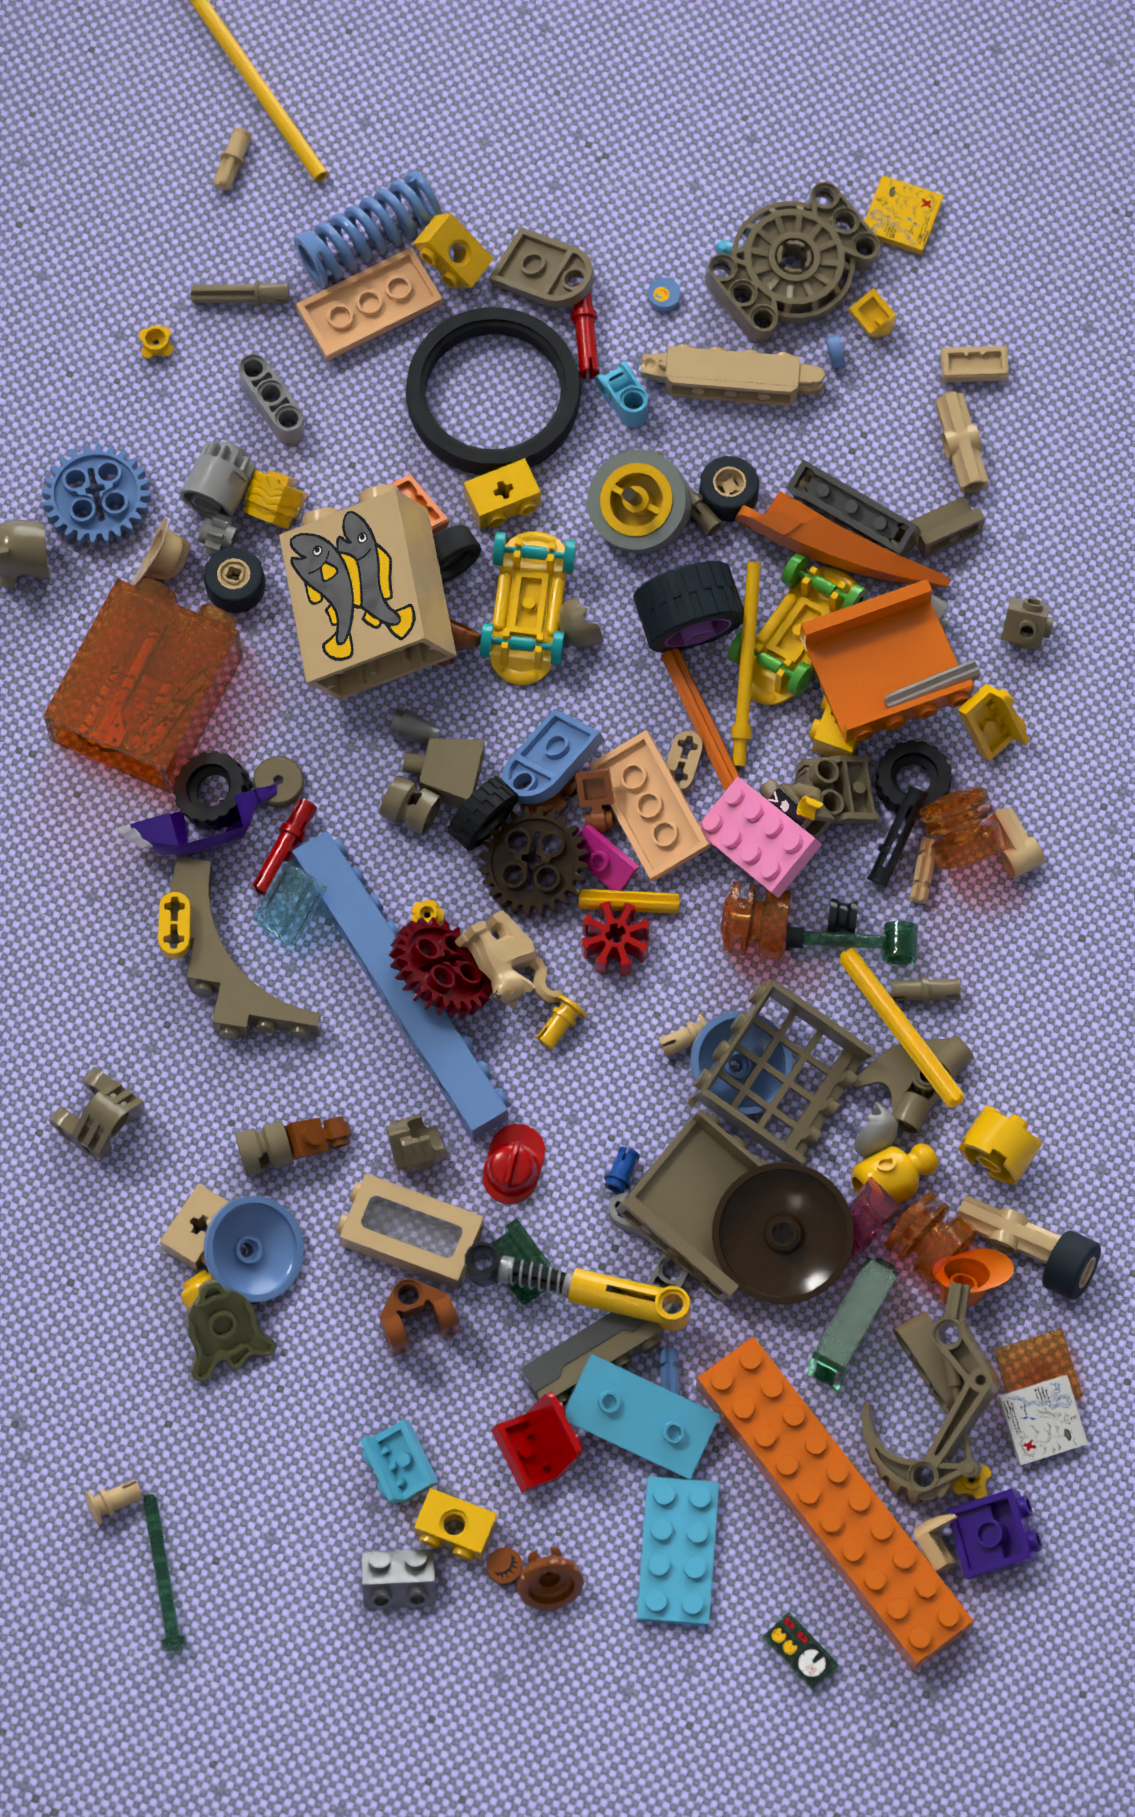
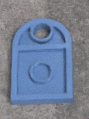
M554 708L507 761L503 769L502 780L519 795L518 803L532 805L544 802L555 796L568 783L605 739L601 732ZM531 781L528 787L519 790L522 784Z

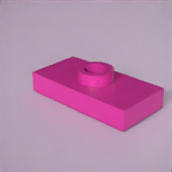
M584 825L577 837L583 836L587 843L579 849L588 850L590 856L583 859L582 862L590 866L589 871L609 889L624 891L640 867L592 825Z

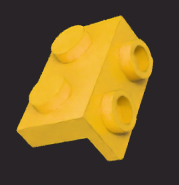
M985 684L957 711L980 756L990 762L1013 740L1025 746L1030 742V739L1025 731L1027 728L1026 723L1013 707L1015 702L1012 696L1004 689L997 690Z

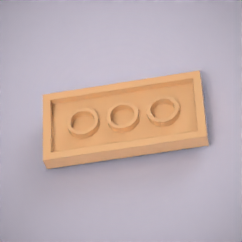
M410 247L296 303V310L328 362L443 305V298L413 248Z
M647 730L588 764L591 770L610 768L615 800L614 804H610L647 875L653 882L712 847L655 741Z

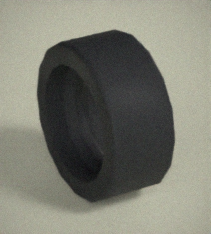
M465 525L451 526L433 536L442 583H446L464 573L476 562L481 554L482 548Z

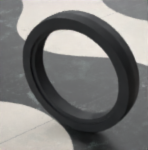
M486 307L468 310L450 317L435 327L423 339L411 360L405 393L410 419L423 444L446 464L464 472L484 475L524 458L529 468H532L554 454L567 439L574 426L580 405L581 385L574 357L565 341L553 328L540 319L522 311L502 307ZM482 335L511 336L529 343L549 360L559 379L561 395L552 419L537 435L512 447L484 449L458 441L440 427L427 404V382L438 360L458 343Z

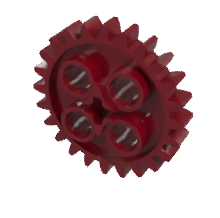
M423 917L416 923L411 920L407 926L402 927L390 944L393 949L389 956L395 959L390 967L400 971L395 979L405 981L406 985L403 987V991L412 990L415 993L413 996L414 1002L422 999L424 1001V1009L427 1010L432 1005L439 1016L444 1010H446L450 1018H453L457 1013L461 1018H465L468 1013L474 1015L486 1004L493 991L491 980L479 969L468 948L459 947L455 943V940L460 936V927L457 926L454 930H451L446 920L439 926L434 917L428 923Z

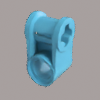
M625 361L619 363L617 369L602 376L599 374L595 376V383L599 392L625 426L637 428L646 423L648 419V395L636 379L631 367ZM632 404L640 406L638 409L627 408V406Z

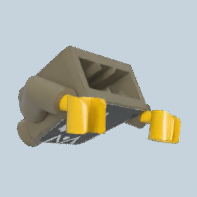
M769 780L759 789L760 794L817 840L834 820V817L823 807L821 802L822 791L817 787L804 783H797L795 785L782 783L779 785L776 780Z

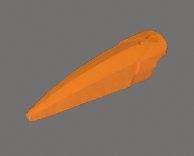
M781 491L778 492L765 514H760L743 505L735 518L736 522L791 551L849 572L904 584H914L928 579L930 586L947 588L951 582L942 573L898 555L833 523Z

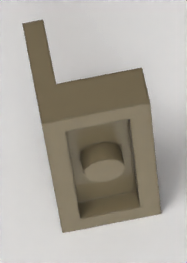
M961 497L911 520L922 531L915 545L924 559L981 533L985 517L979 507L972 510L966 498Z

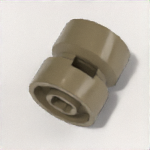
M398 775L389 786L382 800L379 814L395 823L403 820L405 828L423 836L437 816L442 803V796L427 788L419 791L417 790L416 783Z
M282 1120L263 1125L260 1132L252 1128L235 1133L247 1177L265 1172L268 1165H272L277 1169L294 1164Z

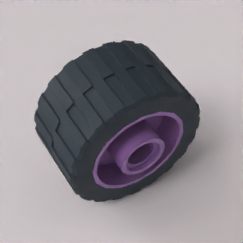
M722 561L696 562L666 571L643 583L633 595L649 648L655 652L665 653L667 650L675 648L682 651L703 645L730 634L743 624L744 609L730 566Z

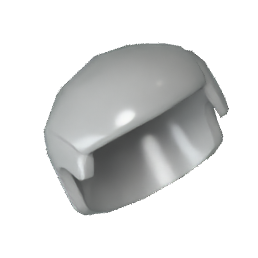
M879 1102L875 1104L876 1109L873 1115H868V1123L861 1130L853 1145L857 1154L864 1158H868L892 1146L897 1138L899 1124L897 1118Z

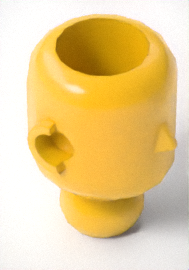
M925 1143L913 1146L908 1154L896 1146H890L856 1164L852 1169L851 1183L858 1199L866 1209L873 1213H882L912 1198L919 1189V1176L933 1174L938 1168V1159L933 1149Z

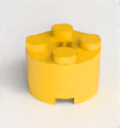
M986 1105L966 1133L958 1149L971 1165H974L977 1160L982 1166L990 1170L987 1174L990 1178L1004 1184L1014 1185L1016 1181L1018 1182L1022 1178L1043 1143L1039 1138L1027 1131L1029 1124L1024 1119L1015 1114H1011L1008 1118L995 1108Z

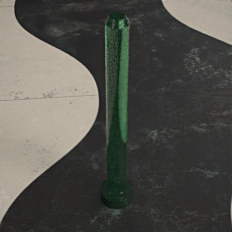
M147 1494L144 1496L143 1505L166 1637L161 1640L162 1651L165 1652L177 1651L187 1647L186 1636L179 1633L158 1501L154 1494Z

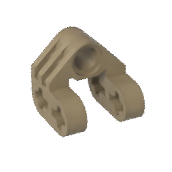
M93 1067L83 1078L82 1082L95 1096L85 1107L80 1119L65 1108L59 1107L48 1121L72 1143L95 1160L101 1162L112 1149L110 1140L117 1135L128 1120L134 1122L144 1111L145 1105L143 1100L135 1097L130 1090L123 1088L122 1084L118 1081H114L104 1072Z

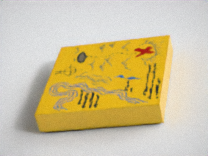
M882 175L865 222L880 242L923 255L944 195Z

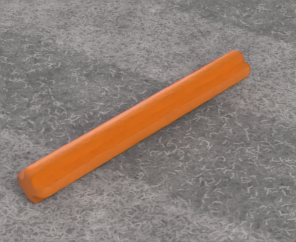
M678 648L669 649L662 655V661L697 734L703 742V747L724 791H726L737 776L740 778L738 771Z

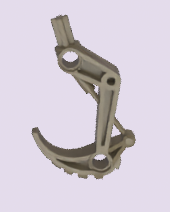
M950 1282L945 1315L938 1318V1322L932 1330L933 1341L942 1352L948 1387L953 1389L955 1402L924 1460L907 1459L890 1450L877 1432L874 1421V1405L863 1403V1437L869 1450V1459L872 1465L878 1467L876 1473L881 1480L889 1481L888 1486L895 1494L901 1495L906 1492L909 1501L914 1504H920L923 1500H945L952 1492L956 1481L965 1476L976 1478L981 1473L980 1463L973 1460L968 1434L999 1390L1001 1382L996 1370L975 1339L970 1328V1322L965 1321L971 1289L969 1285ZM956 1326L959 1331V1337L955 1343L948 1345L945 1341V1332L949 1327ZM961 1376H962V1378L964 1379L965 1383H964L963 1388H962L961 1391H960L959 1386H962V1380H961ZM963 1443L966 1460L962 1463H951L950 1461ZM929 1467L934 1473V1479L929 1486L924 1487L920 1482V1474L925 1468Z

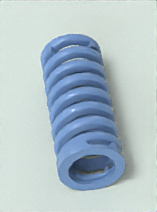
M413 170L407 173L404 182L400 180L391 182L389 190H377L374 199L371 197L363 198L359 203V207L354 205L347 207L344 216L341 214L333 215L329 224L325 222L317 224L314 233L305 231L294 237V244L304 267L321 289L327 288L329 276L338 281L343 278V271L329 249L326 237L335 245L346 268L350 272H355L358 270V263L343 239L341 228L349 235L361 260L369 264L373 261V255L357 228L356 220L363 225L371 244L378 254L385 255L388 252V246L373 222L370 210L378 217L386 236L396 247L402 245L403 238L395 222L388 214L385 202L393 209L401 228L409 238L417 237L418 230L409 212L402 204L400 194L408 200L416 219L423 229H425L435 215L443 214L434 192L418 171ZM420 189H421V190L424 192V194L426 195V197H427V199L429 200V202H430L432 208H430V207L428 206V204L426 203V201L424 200V198H423V196H422V194H421V192H420ZM318 255L321 256V258H322V260H323V262H324V264H325V266H326L325 269H324V266H323L321 260L319 259Z

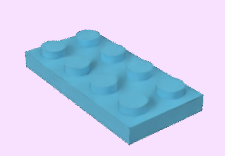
M647 1477L637 1621L709 1627L719 1482Z

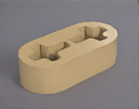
M683 731L675 736L666 761L673 776H676L679 767L684 768V780H681L678 785L683 794L690 791L702 757L703 742L700 736L692 731ZM686 742L693 743L694 750H690L687 759H683L681 746H685Z

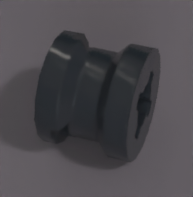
M831 898L827 932L847 930L850 934L855 935L858 901L854 900V902L849 904L842 903L836 898Z

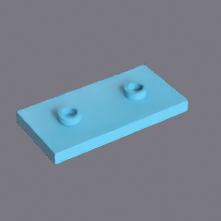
M593 1354L589 1355L565 1407L566 1418L570 1424L691 1480L720 1417V1414Z

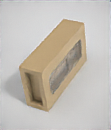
M365 1173L362 1183L356 1182L352 1189L349 1201L353 1202L349 1215L343 1213L337 1226L336 1233L340 1234L341 1246L459 1290L466 1273L465 1254L469 1247L478 1243L484 1228V1217Z

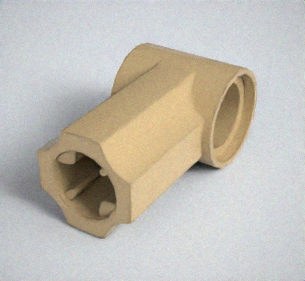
M1012 807L999 809L986 819L985 824L1001 850L1002 862L1013 879L1045 864V857L1040 845L1034 837L1028 836Z

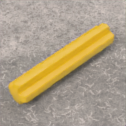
M581 889L578 896L579 908L588 910H599L600 904L607 901L611 902V911H624V903L626 902L635 906V912L676 914L679 912L680 896L677 893Z

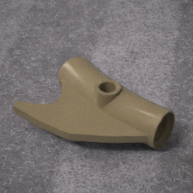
M955 1035L945 1039L924 1040L953 1079L974 1059L970 1048ZM901 1044L890 1047L872 1061L860 1073L852 1085L854 1089L874 1084L884 1085L891 1095L892 1114L897 1118L898 1128L912 1134L919 1133L930 1110L940 1097L929 1082L922 1081L926 1077Z

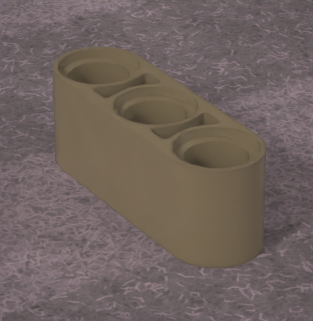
M923 1311L893 1329V1332L942 1410L948 1415L955 1402L953 1389L948 1387L942 1352L932 1338V1330L935 1323ZM961 1376L962 1386H959L960 1391H961V1389L963 1388L964 1383H965V1381H964V1379L962 1378V1376Z

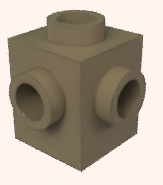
M1011 597L1001 640L1014 642L1016 646L1023 649L1041 648L1043 637L1050 638L1054 619L1048 617L1050 606L1045 605L1036 598H1025L1023 600Z

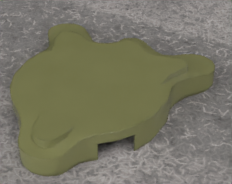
M207 1280L201 1284L198 1296L189 1308L186 1316V1330L195 1352L190 1368L193 1379L200 1382L208 1380L217 1363L221 1360L227 1361L229 1367L236 1370L251 1355L267 1357L275 1352V1341L260 1330L254 1308L243 1294L223 1287L216 1280Z

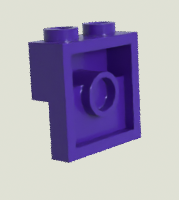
M1011 1488L946 1509L947 1514H955L957 1516L950 1524L964 1579L970 1580L999 1570L1008 1571L1039 1561L1037 1552L1042 1550V1542L1036 1530L1031 1531L1027 1517L1033 1515L1032 1506L1026 1495L1021 1496L1020 1491Z

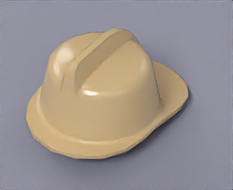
M165 518L159 525L149 551L130 583L129 590H133L143 577L167 580L180 573L184 567L190 550V543L168 529V519Z

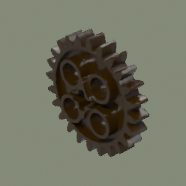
M542 806L538 807L535 815L532 814L528 807H524L523 817H519L514 811H511L512 821L508 823L500 818L499 822L502 829L498 831L490 828L489 831L495 838L493 841L483 840L482 842L489 849V853L479 854V858L487 862V865L480 867L479 871L483 875H489L482 883L486 888L494 887L489 895L493 900L501 897L499 905L503 909L511 904V912L514 915H517L523 908L524 915L527 918H531L533 910L536 909L543 918L545 917L547 907H550L556 914L558 913V902L561 901L566 906H570L569 899L567 898L569 893L575 896L580 895L579 891L575 888L576 883H587L586 879L580 875V872L590 870V866L582 862L583 859L590 856V853L586 849H579L587 841L583 836L575 837L580 829L576 825L567 828L570 819L565 815L558 820V813L554 809L549 812L547 817ZM536 833H541V836L538 840V844L536 846L535 835ZM519 837H527L526 847L520 851H514V841ZM560 840L561 847L558 852L554 854L546 853V847L549 842ZM535 855H537L541 863H535L534 869H532L528 862L534 861ZM513 871H523V877L519 883L513 885L508 883L509 875ZM549 873L556 874L557 879L553 886L548 888L542 887L541 882L545 875ZM533 878L534 889L530 892L528 891V888L530 887Z

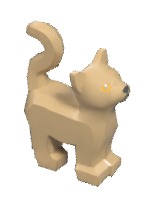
M503 910L493 914L485 923L479 921L470 926L455 940L459 947L468 948L479 969L491 980L493 997L496 1000L506 1002L512 1009L517 1006L518 998L524 992H532L534 990L535 994L546 1003L558 1002L557 997L563 995L561 989L551 990L546 986L547 968L538 956L533 940ZM491 933H497L499 939L496 940ZM523 968L532 970L534 972L533 983L516 971Z

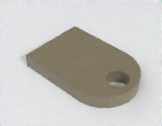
M520 227L491 273L489 280L492 286L545 306L564 308L580 302L589 294L595 281V272L590 258L581 249ZM572 278H583V281L577 286L567 285Z

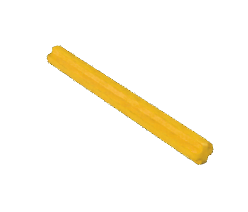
M854 948L843 951L840 954V964L949 1108L960 1105L963 1102L964 1093Z

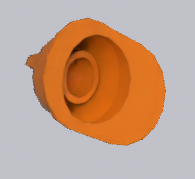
M987 1248L974 1249L955 1256L939 1259L933 1266V1275L939 1282L941 1302L943 1304L947 1303L950 1282L971 1286L968 1306L978 1304L988 1290L1007 1283L1014 1272V1265L1008 1256L997 1250Z

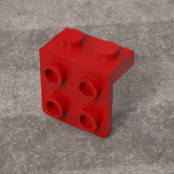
M553 1392L544 1394L526 1414L496 1424L491 1429L521 1493L557 1481L582 1456L580 1438L573 1432L566 1418L565 1408L557 1400Z

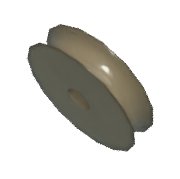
M275 756L268 758L260 763L254 772V789L275 784L274 781L276 779L283 780L281 784L277 785V795L265 803L269 806L283 807L290 805L303 792L304 777L302 770L295 761L287 757Z

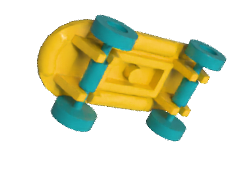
M496 531L492 564L500 566L493 620L492 623H483L480 656L489 657L494 671L506 682L518 686L531 685L543 679L553 665H561L565 632L559 631V611L563 605L567 573L573 574L577 540L566 539L564 546L558 538L551 534L540 531H528L516 535L506 544L507 533Z

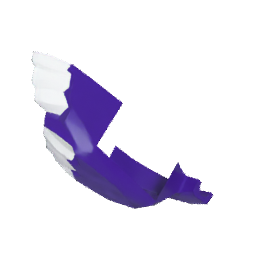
M277 783L235 794L241 819L235 821L232 826L228 827L221 834L187 843L185 818L181 811L172 814L166 813L116 828V831L122 834L128 842L135 843L140 848H150L153 852L160 855L179 857L210 852L232 844L244 837L251 825L255 811L277 795Z

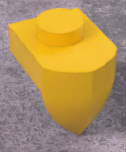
M875 288L871 289L847 309L870 338L875 339L888 336L896 324V314Z

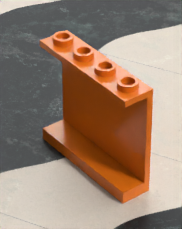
M928 579L801 623L800 639L814 667L815 674L845 743L854 739L856 742L867 740L874 735V732L885 728L889 731L895 730L903 726L907 720L916 717L919 719L931 717L938 709L947 706L951 708L962 706L972 697L974 684L972 679L889 709L885 706L884 697L887 694L958 666L954 653L931 604L932 588Z

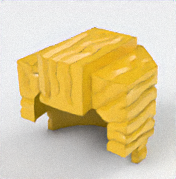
M255 470L252 476L253 479H251L246 496L244 497L246 499V507L243 508V512L271 524L289 529L294 518L299 519L308 493L294 488L297 482L295 478L277 471L269 470L268 474H266L265 472Z

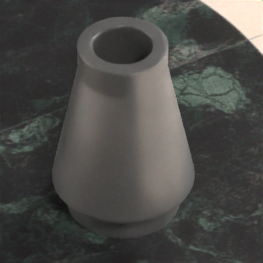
M397 708L388 734L395 736L394 740L428 745L429 739L437 738L440 727L431 724L407 708L405 711Z

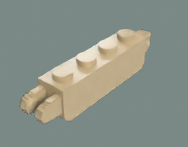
M687 344L668 346V353L643 354L641 363V378L665 383V391L671 397L791 406L797 401V394L818 395L824 387L823 380L826 376L823 368H820V366L800 364V357L786 352L776 354H762L756 350L737 352L727 351L722 347L700 349Z

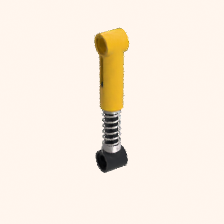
M487 1242L473 1244L465 1254L468 1278L473 1284L480 1287H488L498 1282L509 1284L510 1282L512 1286L518 1283L521 1288L527 1285L530 1290L536 1287L539 1292L547 1290L549 1294L557 1292L558 1296L568 1297L569 1303L659 1323L662 1328L669 1331H677L684 1328L691 1318L690 1298L687 1292L678 1286L662 1288L576 1268L574 1272L568 1270L567 1273L561 1272V1268H559V1271L552 1270V1266L549 1269L543 1268L542 1264H540V1267L535 1266L533 1261L530 1264L524 1263L523 1259L521 1262H517L514 1257L505 1256L504 1253L498 1252L492 1244ZM482 1259L492 1262L491 1266L485 1270H479L474 1265ZM670 1303H677L682 1309L678 1313L669 1314L664 1310V1307Z

